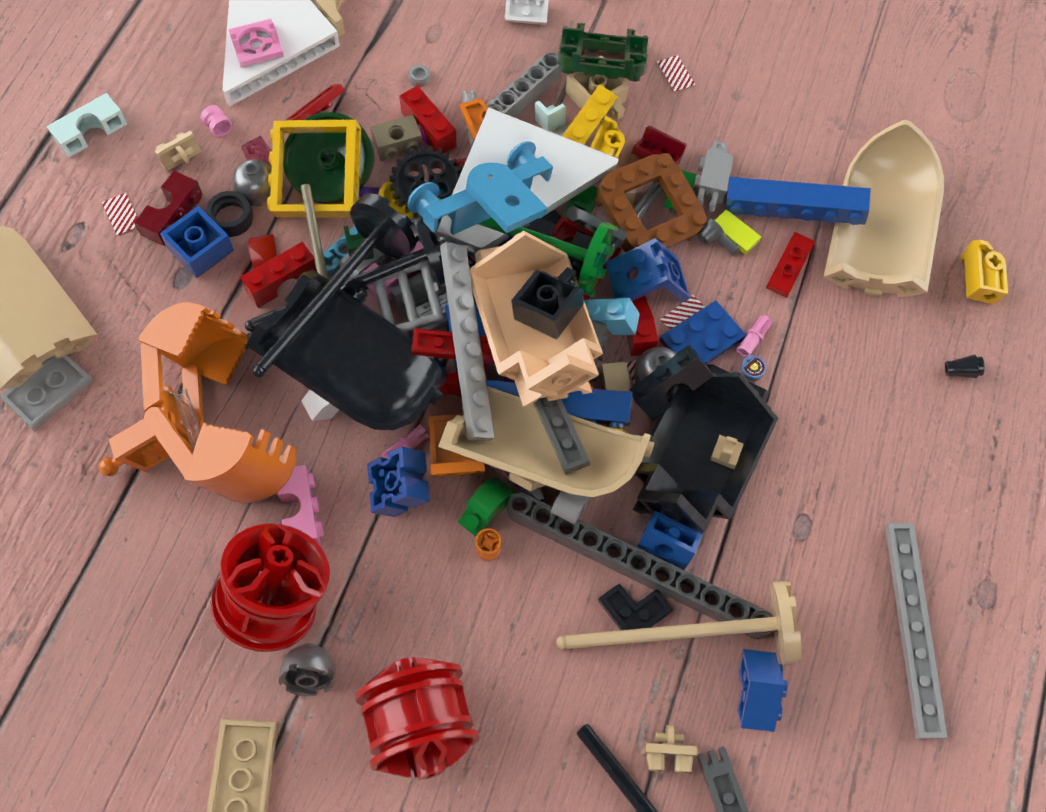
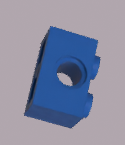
M654 511L644 528L637 547L685 570L696 554L703 534Z

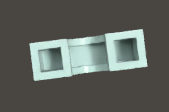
M105 93L61 119L56 120L48 125L47 128L55 142L69 158L88 147L83 138L87 130L101 128L107 135H110L127 125V122L119 107Z

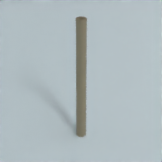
M303 184L301 191L317 273L328 279L311 187L309 184Z

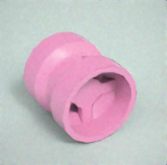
M217 105L208 106L202 111L201 121L209 127L210 132L215 137H222L231 130L232 122Z

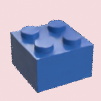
M199 206L160 233L167 249L196 278L234 251L229 236Z

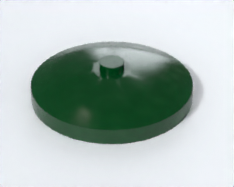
M324 112L312 115L304 120L354 119L340 113ZM361 125L359 191L370 178L374 165L373 146ZM346 132L289 134L284 145L283 169L289 183L299 194L302 195L301 186L309 184L314 202L332 204L344 201Z

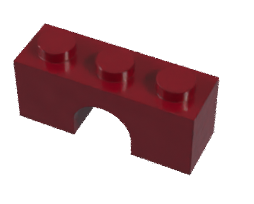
M173 171L161 186L164 196L170 204L161 209L147 205L134 222L141 236L162 246H165V243L160 233L188 214L200 202L203 195L198 181L177 171Z

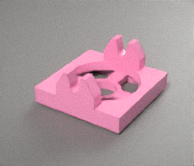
M271 19L228 29L241 68L284 57L276 28ZM264 31L271 37L263 39L257 37L256 32ZM250 35L251 39H249L248 43L239 44L243 36ZM256 41L263 43L260 48H252L251 44ZM271 45L269 49L264 51L266 46ZM249 50H250L252 53H256V54L246 53L245 51H249Z

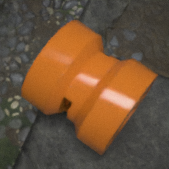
M490 528L483 529L477 534L475 549L479 558L485 561H492L498 558L502 548L500 534Z

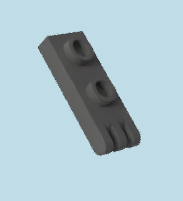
M724 746L718 748L721 758L719 761L714 750L708 751V757L711 762L709 764L703 753L698 754L697 758L716 812H748L726 748Z

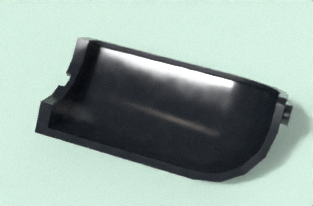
M313 269L302 273L291 292L284 299L288 304L281 312L275 310L269 317L258 323L246 346L263 357L329 280ZM341 288L337 290L273 364L356 422L374 430H396L411 424L430 403L434 406L438 403L443 395L440 389L448 376L444 365L437 357L411 355L413 337Z

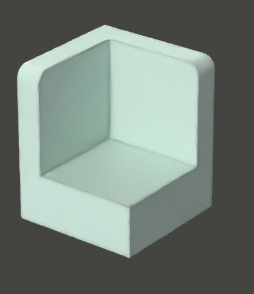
M540 101L535 102V121L544 130L552 132L566 124V106L561 104L557 107L551 105L546 108Z

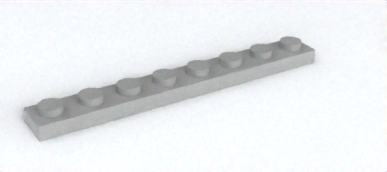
M445 242L440 246L467 439L490 441L495 437L466 246Z
M888 523L885 526L915 736L916 739H946L948 737L914 523Z

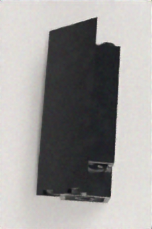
M707 364L713 377L694 391L683 383L675 385L669 397L672 407L659 416L650 434V441L654 442L650 458L644 457L635 472L644 482V485L637 497L638 500L633 508L634 511L640 514L652 515L654 511H657L701 534L706 531L712 517L732 518L778 421V417L771 410V407L766 404L769 392L766 389L747 381L742 373H730L713 364ZM719 435L729 436L737 439V442L743 443L734 469L710 460Z

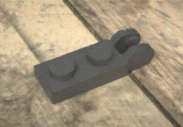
M570 206L567 210L566 216L569 220L596 232L602 222L608 223L575 206ZM618 227V232L613 231L612 241H614L615 237L624 241L628 234L627 231Z

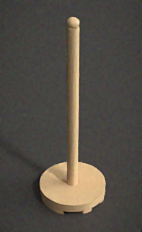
M775 581L770 584V604L773 617L559 636L556 640L557 647L563 650L566 648L575 649L774 631L777 652L782 666L794 665L796 662L801 661L802 658L800 631H797L795 597L791 594V583L784 581Z

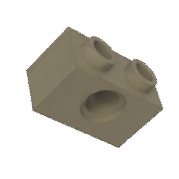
M414 115L370 127L372 141L380 161L394 159L397 156L403 155V153H411L412 148L417 152L420 150V146L423 147L422 135Z

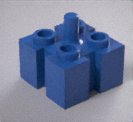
M402 446L388 453V459L380 457L367 464L368 482L373 484L374 491L369 493L371 513L396 517L408 512L409 507L416 508L430 502L428 481L423 480V476L427 472L425 452Z

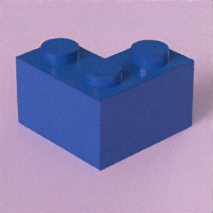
M743 649L739 668L742 691L737 710L740 726L745 729L775 732L777 721L782 719L781 700L782 697L786 698L788 690L787 681L783 680V666L779 664L775 652Z

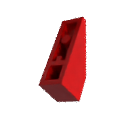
M645 295L632 301L640 314L636 334L627 335L631 356L642 355L644 351L657 347L658 344L655 321Z

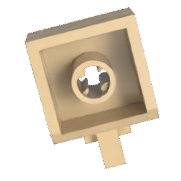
M579 72L567 75L565 93L580 109L583 108L598 85L601 84L618 96L608 114L616 121L624 117L625 108L622 106V103L627 100L629 88L624 78L609 79L605 75L586 76Z

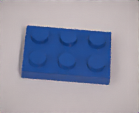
M714 301L661 335L659 341L665 348H669L675 353L690 344L703 361L708 364L743 341L746 334L717 301Z

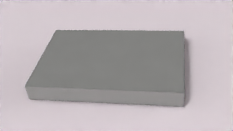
M68 355L56 359L54 356L42 362L44 367L34 373L22 386L9 388L0 396L33 431H36L94 382Z

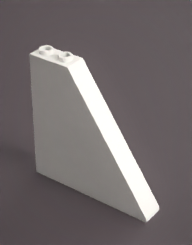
M229 0L223 76V93L229 107L340 46L337 30L310 0ZM271 19L276 28L284 57L241 68L228 29ZM264 31L256 32L257 37L263 39L271 37ZM250 35L243 36L239 44L248 43L249 39H251ZM256 41L251 44V47L260 48L263 43ZM271 45L266 46L264 51L269 49ZM249 50V51H245L246 53L256 54V53H252L250 50Z
M488 107L452 195L466 189L468 175L474 167L483 163L507 165V158L511 150L522 142L531 141L536 145L534 156L536 158L543 156L553 166L550 181L547 182L539 174L533 177L530 189L548 208L546 213L548 214L602 180L609 172L615 170L619 159ZM448 215L442 217L437 229L440 243L449 242L466 246L467 254L472 256L479 250L494 248L509 238L507 234L478 224L452 235L450 233L452 220ZM528 223V224H525V225H523V226H521V227L526 228V227L529 225V223Z

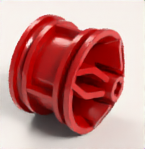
M260 524L239 532L229 541L222 554L220 562L221 577L214 586L210 603L213 620L226 638L238 646L252 651H280L298 643L311 629L316 616L317 603L323 597L329 583L330 567L323 549L312 537L301 530L287 525Z
M416 657L399 659L382 670L356 692V702L362 705L361 712L364 717L370 753L375 755L370 760L371 770L406 778L418 777V780L432 778L444 773L446 768L451 767L480 739L478 731L470 729L473 726V721L463 691L464 686L462 680H460L463 671L459 664L427 658L416 659Z

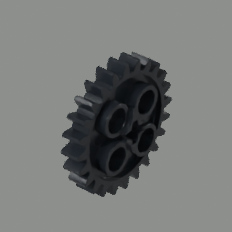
M420 146V152L418 153L413 148L411 149V156L403 153V161L400 159L396 160L397 167H392V174L394 175H390V182L392 183L390 184V191L394 192L393 200L399 199L398 207L405 205V213L410 212L408 209L410 194L418 186L426 183L424 181L425 173L422 165L427 166L428 182L437 184L439 189L446 192L444 195H438L437 198L445 199L452 196L462 172L461 166L455 167L457 159L450 161L449 152L443 156L441 155V148L435 153L432 146L429 147L428 152L424 151V148ZM438 168L441 169L442 172L434 173L432 169ZM416 171L419 175L411 176L409 172ZM413 213V217L416 218L419 213Z

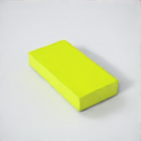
M727 209L714 220L722 227L724 234L736 245L740 246L738 250L745 255L761 240L759 234Z

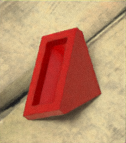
M273 234L251 237L249 239L248 248L253 269L277 256Z

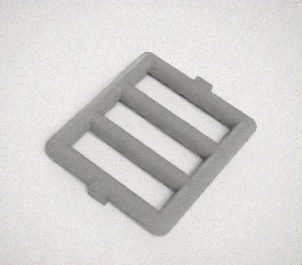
M428 260L366 285H375L382 317L394 324L384 281L398 277L409 321L395 326L405 333L414 330V328L419 329L441 322L444 318L438 294H440L437 282H434ZM421 269L433 314L418 318L407 274Z

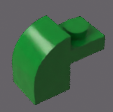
M497 476L489 479L469 499L466 504L468 507L458 520V523L476 537L481 530L488 527L494 516L504 511L508 505L509 498L516 492Z

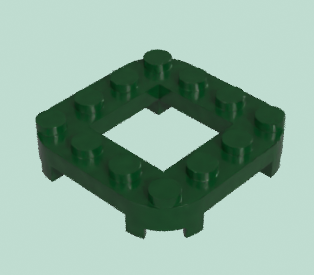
M577 23L576 28L563 27L558 55V64L561 66V72L566 74L579 72L586 76L605 75L609 79L622 77L633 82L640 81L641 76L645 74L648 59L647 45L649 38L647 35L636 36L635 30L628 28L626 37L584 32L585 23ZM582 48H586L591 52L604 50L610 54H619L621 52L625 53L624 60L582 56L581 52Z

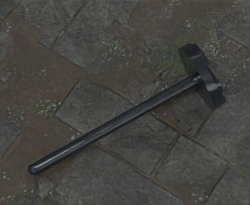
M366 193L351 207L350 215L352 222L358 232L366 239L257 362L256 366L252 369L254 376L260 378L267 373L374 248L393 258L403 257L414 250L419 237L418 234L413 233L410 227L413 223L408 216L399 214L388 204L391 201L377 194Z
M422 216L413 218L424 248L349 278L343 285L353 278L367 285L429 259L441 287H444L446 285L440 240L436 233H433L423 222ZM286 305L247 320L245 322V329L253 332L258 323L269 317L275 310L281 312Z

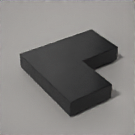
M620 583L598 598L600 605L620 630L652 628L673 611L657 589L637 604L634 603Z

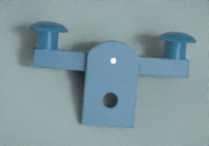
M525 141L516 145L511 150L507 158V165L483 163L474 167L468 175L466 189L439 201L437 198L439 187L435 183L428 182L418 186L408 199V209L412 213H419L423 218V222L433 233L437 230L438 219L446 215L452 220L450 227L452 235L491 217L508 233L546 215L548 208L530 189L534 176L540 174L547 182L550 181L553 166L543 156L536 158L534 156L536 145L531 141Z

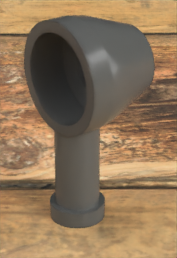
M711 218L707 219L703 228L698 233V238L704 244L709 245L718 241L731 255L740 248L738 244L736 245L724 234L722 227Z

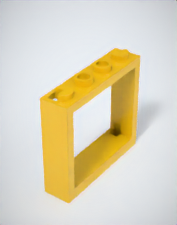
M284 120L273 122V129L270 130V140L273 146L272 151L269 153V162L272 165V170L268 176L271 194L267 199V207L276 218H307L304 204L282 205L285 133L345 132L344 204H314L316 218L351 217L350 209L359 199L361 127L357 120Z

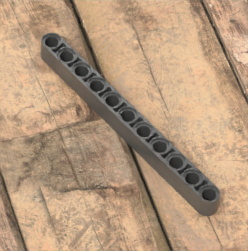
M518 492L509 498L508 516L514 522L653 590L657 589L659 593L718 622L773 617L767 610L579 519L574 525L552 514V506L525 493ZM520 503L526 509L518 512L513 509V506ZM539 515H546L549 518V521L546 523H540L537 521L536 517ZM562 526H568L573 532L566 535L561 533L559 529ZM587 537L593 538L596 541V545L587 546L583 539ZM616 549L620 556L612 558L607 554V550ZM634 560L640 561L644 568L637 570L632 567L631 562ZM663 572L666 574L668 581H659L655 573ZM680 584L689 585L692 593L686 594L682 592ZM704 596H712L716 600V605H708L705 602ZM729 608H737L741 617H733L729 612ZM771 631L743 634L753 639H762Z

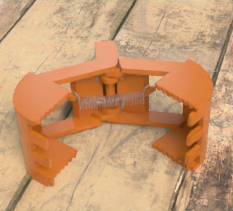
M192 302L172 305L155 316L138 338V341L141 342L144 419L108 439L114 458L106 457L99 462L98 468L100 473L104 476H112L118 471L119 466L124 463L146 472L171 457L185 477L184 480L233 502H258L271 497L281 490L290 479L297 461V457H295L297 449L288 445L284 455L280 453L284 441L275 437L269 453H267L266 448L271 433L261 429L255 447H253L251 444L254 436L248 431L226 429L225 427L220 428L219 426L204 423L201 376L229 386V380L232 379V374L235 373L234 369L238 368L237 364L241 362L240 358L243 357V352L246 351V344L249 340L247 338L248 335L243 331L235 329V326L229 321L221 319V316L215 311ZM161 355L181 366L183 388L180 389H183V393L175 394L171 387L163 385Z

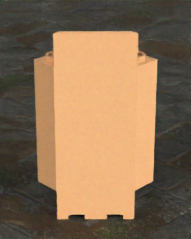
M525 231L516 234L513 239L503 246L482 249L474 253L476 264L469 269L472 290L499 375L515 380L523 407L533 405L535 401L547 397L548 401L568 398V393L574 391H581L582 395L592 393L588 381L599 375L594 359L601 356L603 352L585 302L557 340L515 320L513 316L511 300L535 270L540 269L558 277L567 267L572 269L567 253ZM576 280V282L574 283V285L577 286V287H579V286H578V283H577V280Z

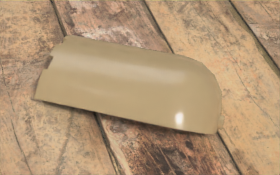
M902 120L873 136L859 150L850 163L843 186L871 188L869 214L865 225L835 222L824 277L845 289H849L851 286L864 290L863 294L882 297L883 293H897L898 297H906L928 292L944 195V174L940 159L929 139L911 121Z
M0 225V389H8L22 386L34 373L44 367L42 362L54 356L56 359H59L68 354L84 351L98 334L27 241L13 228Z
M487 386L495 438L490 441L468 440L464 415H456L453 420L447 422L438 446L570 494L596 497L615 492L631 480L643 458H650L654 442L650 441L651 435L644 433L643 436L632 435L568 414L590 460V466L565 475L534 404L523 407L520 397Z

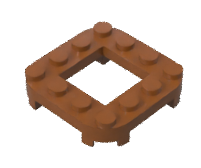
M667 153L650 155L609 172L605 175L597 189V197L595 199L597 206L603 205L613 225L628 233L621 246L625 253L655 238L667 249L685 240L690 241L707 221L704 209L679 166ZM650 182H654V184L659 182L679 216L646 230L625 193Z

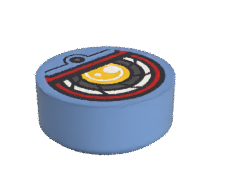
M758 356L746 357L740 367V372L749 381L761 379L766 371L764 360Z

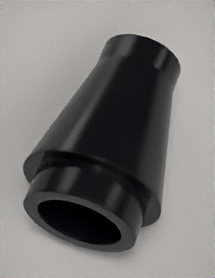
M974 354L946 361L945 374L946 376L953 375L968 378L983 376L984 360L981 356L977 357Z

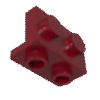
M649 125L646 127L643 137L633 146L631 154L637 156L640 160L650 155L667 153L679 165L687 144Z

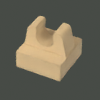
M719 435L710 460L734 469L743 443L737 442L735 438Z

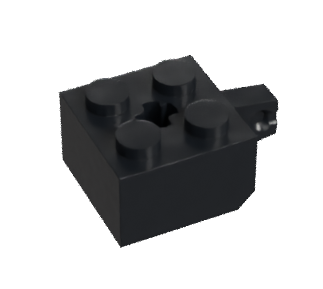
M567 267L556 277L540 269L535 270L511 300L514 319L557 340L584 305L583 289L574 285L577 280L576 271Z

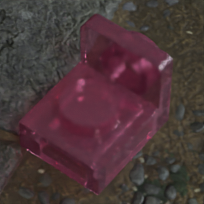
M262 136L249 140L241 146L246 160L257 158L270 164L269 153L272 150Z

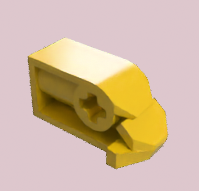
M605 116L590 148L618 158L624 146L625 137L618 129L616 121Z
M973 240L967 245L961 256V261L965 265L966 298L994 305L1008 294L1006 262L1001 253L992 250L993 247L988 241Z

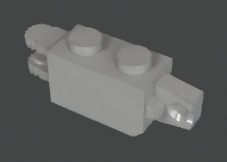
M714 141L711 149H708L706 157H701L698 170L702 171V173L696 176L693 187L697 189L696 197L701 205L703 200L710 201L709 211L711 212L715 211L716 203L722 204L734 160L732 155L727 153V143Z

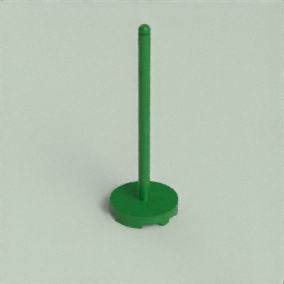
M492 217L478 223V225L513 237L525 231L567 253L568 256L584 261L578 286L583 289V294L594 297L597 293L592 290L598 278L604 279L607 269L603 268L607 255L612 256L614 246L610 245L613 231L618 232L617 226L602 222L598 226L589 248L585 249L524 227H519L506 233Z

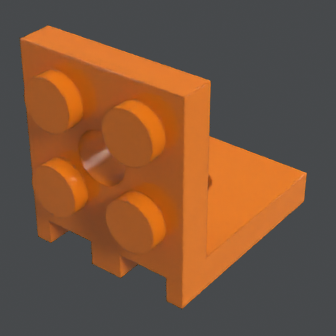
M464 414L428 416L432 460L430 466L433 478L484 474L485 467L483 462L438 447L447 422L453 420L456 415L463 416Z

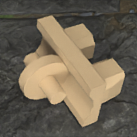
M191 131L179 133L174 140L167 144L162 143L156 146L155 150L166 171L181 163L188 165L190 158L202 152Z
M667 725L665 733H655V741H662L665 744L645 743V746H642V755H646L648 771L663 772L664 757H674V772L687 774L691 772L693 758L697 756V746L674 745V742L684 743V734H674L673 725Z

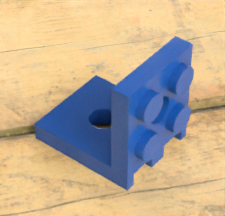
M656 238L605 262L615 299L630 298L633 301L662 287L667 289L681 302L690 299L679 258ZM638 269L637 277L630 280V273Z

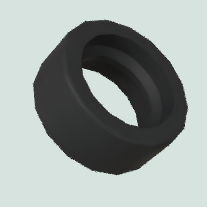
M220 192L207 203L206 214L229 237L245 233L252 225L253 212L250 203L239 192ZM239 206L243 209V214L233 222H220L216 219L219 211L225 207Z

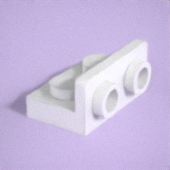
M506 0L505 22L547 25L549 0Z

